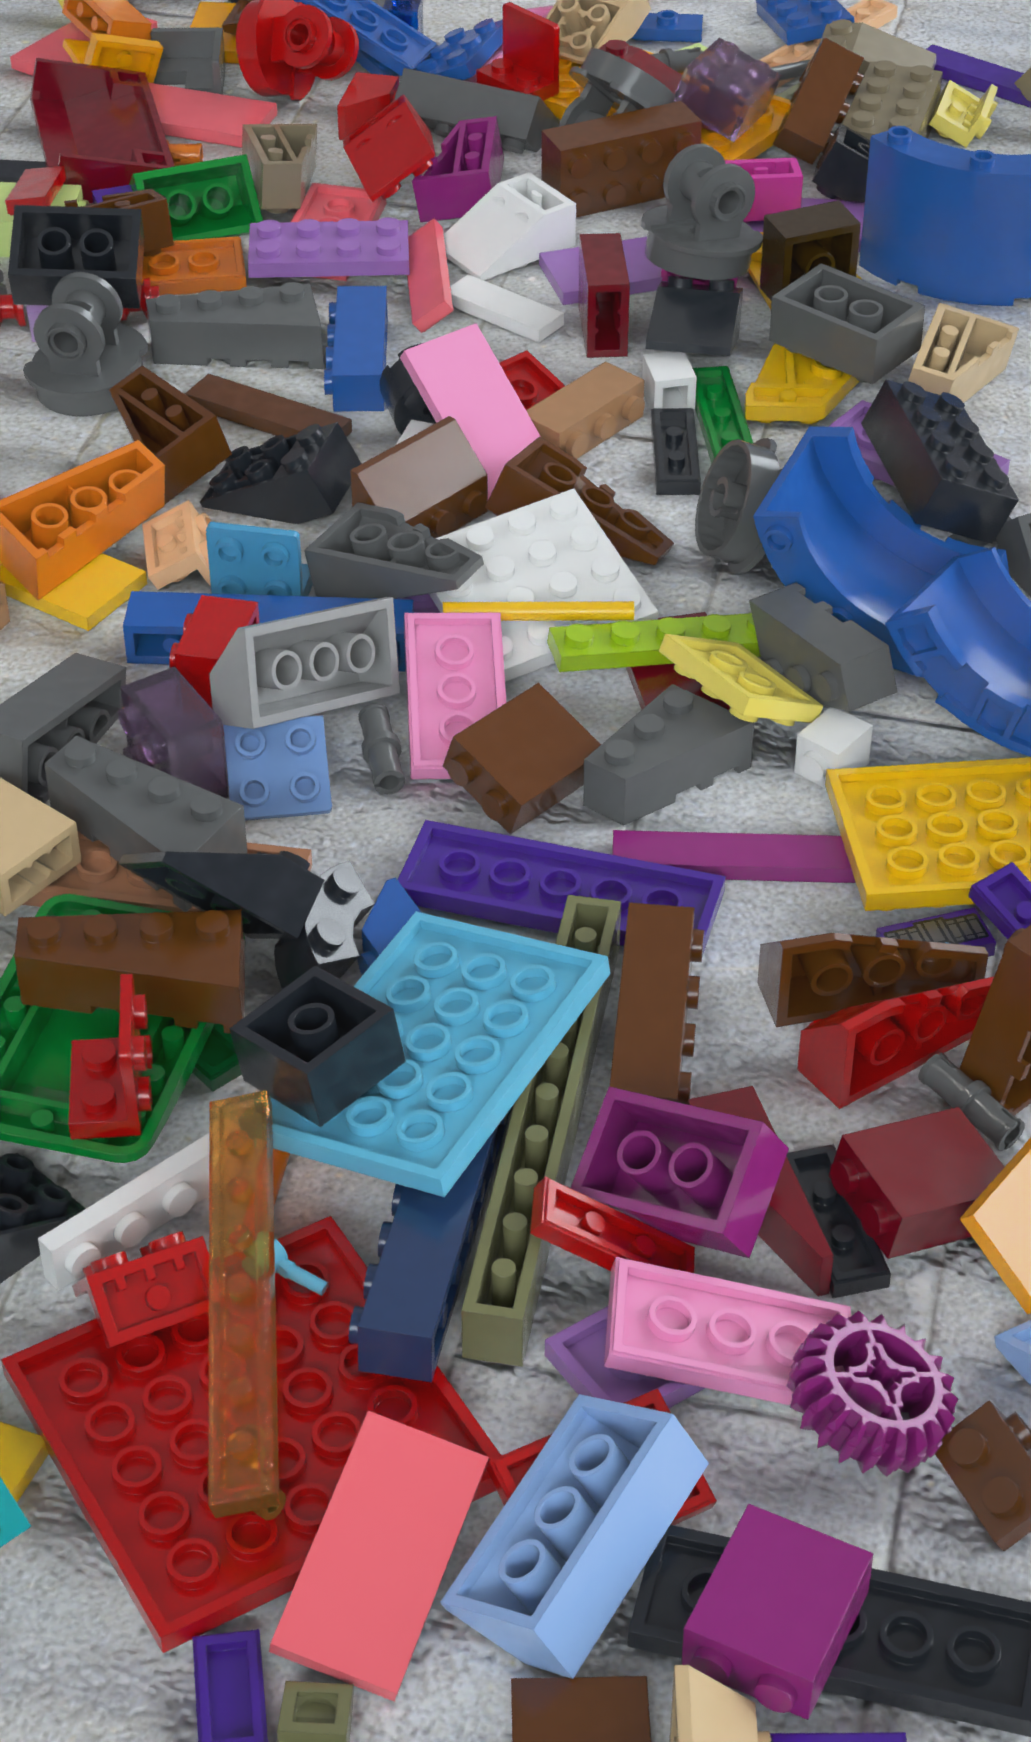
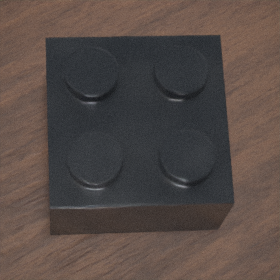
M316 965L229 1028L243 1080L319 1127H322L406 1062L394 1009Z

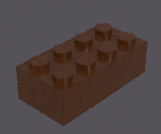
M682 101L542 130L541 180L576 203V218L666 198L663 189L666 170L672 159L680 151L688 146L701 144L702 120Z

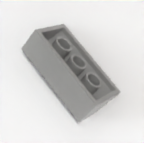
M383 597L237 628L210 672L214 724L255 729L400 694L393 597Z

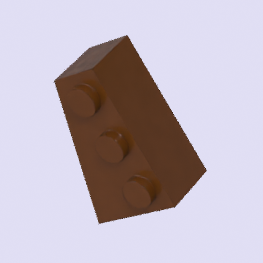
M824 37L799 79L801 83L798 90L792 96L791 105L782 120L773 145L813 165L833 137L834 133L831 131L834 124L840 125L849 110L850 104L845 102L848 93L851 95L855 94L864 75L858 71L864 57Z

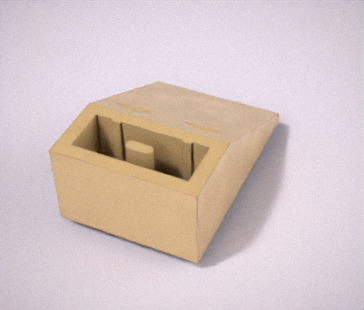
M557 0L546 16V19L559 25V58L582 65L591 48L599 49L609 40H623L626 42L632 38L651 8L648 0Z

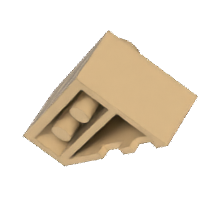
M939 302L908 381L921 386L925 391L941 395V393L947 392L953 394L965 403L1006 369L1019 328Z

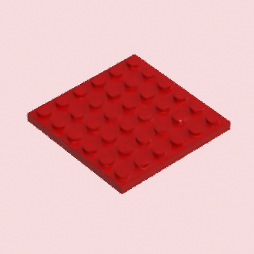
M331 1216L277 1239L286 1250L290 1261L329 1282L322 1296L289 1278L282 1277L277 1272L264 1283H256L243 1269L244 1263L249 1259L242 1254L214 1266L227 1304L223 1308L108 1349L106 1348L97 1318L1 1359L5 1378L37 1434L42 1436L46 1450L162 1653L293 1590L368 1411L489 1457L487 1465L490 1460L502 1456L438 1365L432 1382L358 1371V1345L349 1343V1326L354 1307H364L366 1302L363 1290L368 1267ZM245 1427L258 1428L268 1436L269 1446L266 1451L269 1454L266 1479L286 1495V1502L282 1511L271 1520L261 1518L229 1493L224 1485L223 1475L230 1445L234 1444L235 1434ZM486 1468L472 1502L496 1491Z

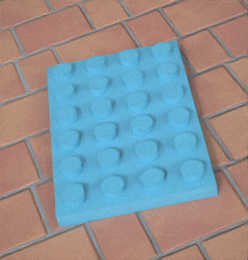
M416 911L354 985L355 988L394 1009L406 1062L322 1127H319L264 1093L240 1122L244 1140L445 1197L611 974L608 956Z

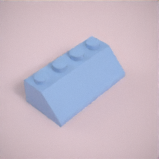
M579 1394L440 1603L448 1612L524 1664L574 1679L708 1466V1461L674 1414Z

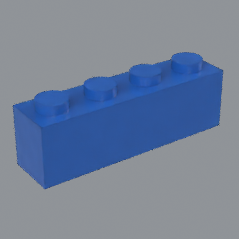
M337 286V301L329 302L324 392L325 395H333V412L384 411L385 401L380 392V378L386 367L387 286Z

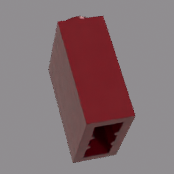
M579 234L578 307L586 357L628 356L630 282L621 234Z
M956 1107L842 1135L831 1165L829 1177L837 1193L845 1198L860 1219L866 1234L875 1240L887 1259L972 1237L959 1218L1005 1166L962 1110Z

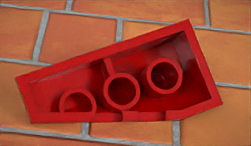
M994 976L846 1007L824 1019H817L801 1030L797 1070L838 1109H841L925 1064L933 1055L944 1054L970 1040Z

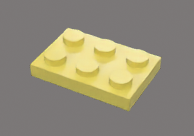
M665 634L659 652L675 664L674 670L683 676L698 681L702 684L701 690L703 693L724 701L730 706L729 712L741 720L757 722L758 718H768L785 726H794L795 721L812 723L820 716L823 708L821 703L739 643Z

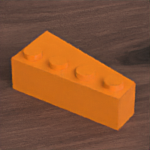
M137 440L1 499V564L39 601L165 506V465L145 445Z

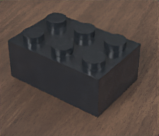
M15 205L8 269L14 305L50 306L52 305L53 291L64 276L74 272H85L94 274L107 281L118 293L123 308L140 309L145 245L141 209Z

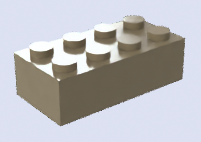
M888 60L870 62L843 125L869 140L872 135L888 131L889 128L894 126L908 127L913 132L928 138L932 129L929 122L941 93L943 71L933 70L925 65L914 67L899 66Z

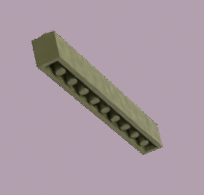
M575 895L567 896L555 944L608 956L611 974L514 1103L461 1310L462 1358L523 1367L551 1243L530 1234L534 1187L545 1176L563 1185L566 1182L620 949L621 901Z

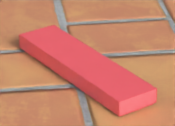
M435 218L408 237L409 275H407L412 324L421 333L453 312L443 227Z

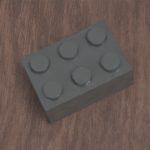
M821 263L772 296L769 341L785 347L790 352L799 353L814 359L823 366L835 368L854 376L861 382H868L873 385L920 350L926 305Z

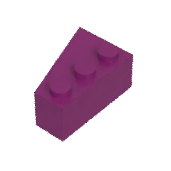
M497 116L459 121L441 143L442 152L438 157L431 159L433 161L431 167L428 168L423 176L414 177L412 185L420 223L429 222L433 218L438 221L463 217L497 183L501 182L504 153Z

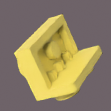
M949 80L940 94L929 125L941 137L952 139L966 148L974 136L980 139L988 129L992 121L990 117L998 105L994 101L998 87L991 84L982 98L979 99Z

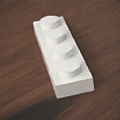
M230 1120L39 1237L38 1243L44 1277L59 1291L78 1278L85 1277L82 1268L89 1266L91 1262L137 1245L146 1235L173 1218L186 1214L194 1205L219 1189L232 1185L240 1176L247 1172L245 1142L242 1131Z

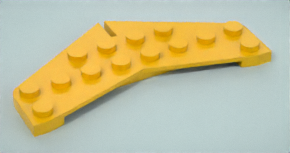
M761 246L759 250L752 253L748 273L771 310L772 301L760 289ZM774 343L755 383L751 382L745 394V419L761 423L799 421L804 424H814L827 417L860 381L854 376L835 368L823 366L814 359L799 353L790 352L785 347Z

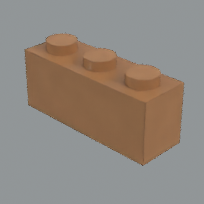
M605 361L526 411L543 439L577 459L643 417L645 408V380Z

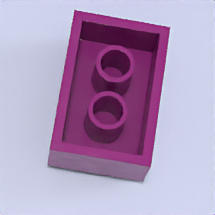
M608 1087L570 1188L681 1241L750 1259L789 1148L764 1122Z

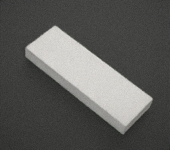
M469 274L450 286L453 308L535 342H541L564 326L563 312Z

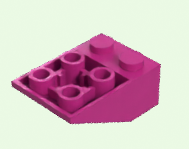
M797 158L725 160L726 164H735L746 170L751 175L755 184L754 202L743 222L764 221V215L801 208L803 174Z

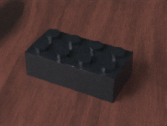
M886 379L861 424L914 522L919 525L992 544L1019 499L1009 484L1008 476L1000 469L993 457L994 452L981 437L979 427L972 422L966 412L964 402L957 396L947 392L938 395L925 391L921 386L913 382L905 381L903 384Z

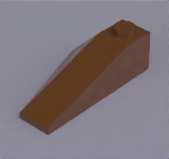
M540 436L505 464L485 506L486 509L496 514V516L575 489L621 557L656 565L674 545L673 541L638 511L622 509L615 503L613 498L616 492L608 485L603 484L597 487L586 478L584 474L587 467L579 460Z
M827 933L760 944L757 983L775 1026L782 1027L824 1019L846 1007L984 979L988 952L982 946Z

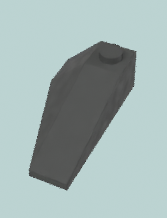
M356 503L304 550L316 597H393V599L457 590L484 565L481 555L449 538L438 540L432 537L429 528L421 523L414 527L405 522L404 514L394 509L363 503Z

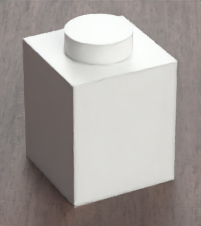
M669 351L643 354L642 379L645 380L644 397L650 411L653 408H692L695 413L697 377L686 353Z
M828 708L797 734L794 773L826 789V769L866 767L869 764L873 725L840 709Z

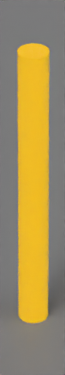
M634 601L443 602V613H500L501 621L634 620Z

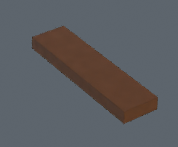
M209 373L185 393V395L217 417L275 436L283 435L286 438L298 434L301 430L313 424H319L322 427L335 422L339 423L346 437L352 432V419Z

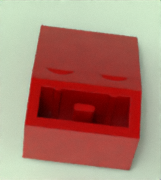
M404 94L343 139V148L372 202L380 196L383 200L391 197L402 187L400 182L411 173L416 177L425 172L433 164L431 159L436 156L431 131Z

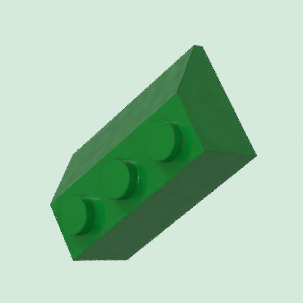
M247 154L134 173L129 184L133 191L153 189L167 199L173 241L249 234L250 223L263 221Z

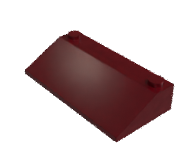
M36 58L30 102L46 167L64 165L66 173L64 184L82 185L83 200L93 203V190L129 185L134 173L175 166L145 72Z

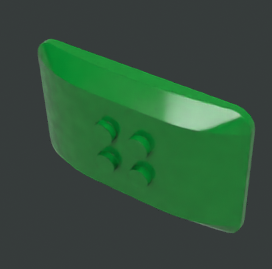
M62 894L46 900L39 908L35 917L171 911L76 894ZM13 955L0 978V1140L115 1163H128L142 1158L153 1147L170 1117L201 1055L214 1023L200 1022L197 1029L175 1026L174 1018L147 1014L148 1027L147 1029H140V1035H151L152 1069H147V1071H142V1077L150 1076L152 1111L141 1112V1136L71 1140L68 1122L72 1040L119 1038L120 1013L114 1009L98 1007L92 1014L22 1004Z

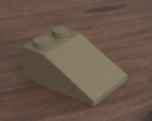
M846 19L826 24L820 41L821 43L825 37L864 57L858 71L865 75L870 62L888 60L899 66L914 67L925 65L934 70L937 61L936 53L863 22L852 23Z

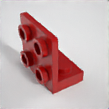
M508 2L503 4V58L495 59L490 64L477 69V83L539 96L543 101L559 94V25L514 3Z
M121 974L119 1038L72 1040L68 1122L71 1140L141 1136V1112L152 1111L150 1076L142 1077V1071H147V1069H152L151 1035H140V1029H147L148 1027L147 1001L145 994L135 995L133 974Z
M183 1231L149 1242L147 1246L139 1249L142 1257L132 1261H128L126 1252L122 1251L91 1262L89 1266L82 1268L85 1277L72 1285L75 1297L89 1294L107 1349L227 1306L204 1237L201 1236L186 1241Z

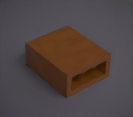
M537 683L453 736L443 767L448 771L451 779L457 785L463 787L482 806L490 819L497 821L509 834H512L584 785V759L601 744L546 689Z

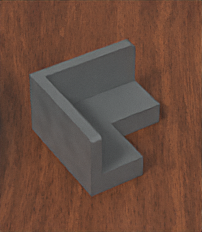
M223 27L153 28L151 30V40L159 41L164 48L154 84L185 85L186 89L223 94L226 69Z

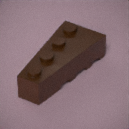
M629 902L609 1087L687 1104L688 1099H690L692 1072H682L683 1057L694 1056L696 1024L686 1023L688 1009H698L700 976H691L692 962L702 963L704 930L694 929L695 907Z
M242 910L18 917L14 958L22 1004L92 1014L98 1007L114 1009L120 1013L121 974H133L135 995H146L147 1014L174 1018L175 1026L197 1029L200 1022L221 1024L223 1025L224 1033H230L229 1028L244 1018L246 957Z

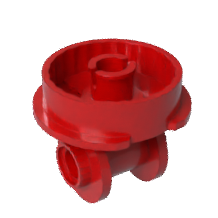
M253 0L245 6L240 15L236 30V51L242 74L254 92L263 97L289 95L291 100L297 101L302 100L309 93L315 77L332 81L346 75L357 59L359 40L354 27L349 22L338 17H328L323 10L313 5L295 2L294 0Z

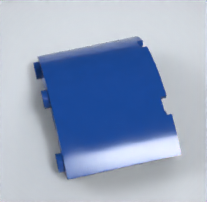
M894 126L889 128L888 131L872 135L870 139L859 266L895 286L900 281H904L918 286V294L946 301L987 306H1013L1014 299L1031 298V154L1008 155L994 154L988 150L969 151L925 138L905 126Z
M809 426L753 515L758 536L766 556L784 586L797 582L805 588L804 596L815 604L825 601L832 606V616L841 622L854 621L889 645L893 669L914 675L895 646L885 622L953 557L987 548L970 545L947 537L946 541L935 538L921 530L922 525L916 524L912 516L906 513L893 500L887 502L872 484L874 476L862 457L853 427ZM996 549L1009 573L1006 550Z
M995 546L953 557L893 614L885 624L895 646L916 677L920 675L924 677L928 684L941 696L938 702L945 709L985 738L1007 749L1031 757V601L1012 580Z

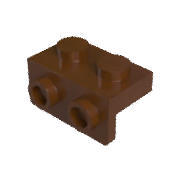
M989 1400L954 1426L950 1433L944 1435L942 1439L943 1444L935 1455L995 1544L1003 1551H1006L1031 1532V1430L1017 1412L1012 1413L1006 1418Z

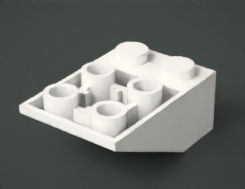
M530 172L497 183L444 234L446 257L469 275L488 281L494 279L497 275L513 269L523 268L529 263L539 260V253L576 246V203Z

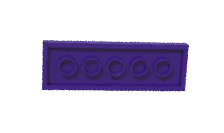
M425 820L398 877L400 884L419 907L553 933L559 932L568 895L621 901L620 946L625 944L629 902L695 907L694 929L704 930L703 954L725 892L726 876L429 820Z

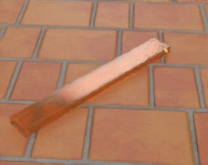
M266 1090L209 1102L208 1506L215 1518L279 1506L272 1102Z

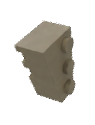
M243 124L242 155L247 154L261 209H266L270 213L282 214L288 212L289 209L301 208L316 168L317 124Z

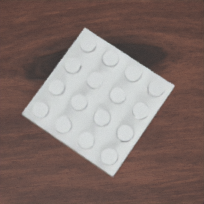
M575 489L436 538L438 540L449 538L481 555L484 563L457 590L429 594L440 613H443V602L634 601V620L501 621L505 682L555 663L547 644L549 627H563L572 624H605L618 621L658 620L659 611Z

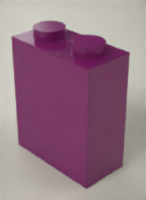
M748 1504L684 1627L681 1665H690L719 1683L756 1698L763 1706L779 1713L790 1712L809 1720L868 1594L874 1553Z

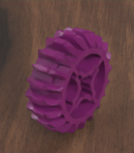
M858 1310L848 1318L837 1313L826 1324L820 1323L817 1328L810 1331L804 1343H801L793 1356L794 1362L791 1365L792 1370L789 1373L787 1387L793 1391L790 1408L804 1413L800 1429L814 1430L819 1435L817 1448L829 1445L838 1451V1464L852 1458L857 1461L862 1474L876 1465L881 1473L887 1477L893 1471H897L898 1468L909 1473L913 1468L919 1466L921 1462L925 1463L928 1458H932L943 1444L942 1439L944 1435L951 1432L952 1423L955 1420L953 1414L958 1398L951 1393L954 1377L940 1372L943 1357L929 1355L925 1351L926 1338L915 1341L906 1335L905 1323L894 1329L887 1325L882 1314L869 1322L865 1315ZM843 1366L845 1372H835L834 1367ZM901 1413H908L909 1419L903 1420Z

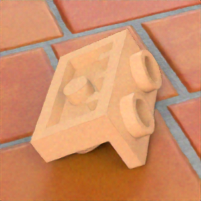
M189 500L142 524L148 578L157 590L172 582L182 581L195 570H198L209 586H211L206 528L212 521L205 512L199 514Z

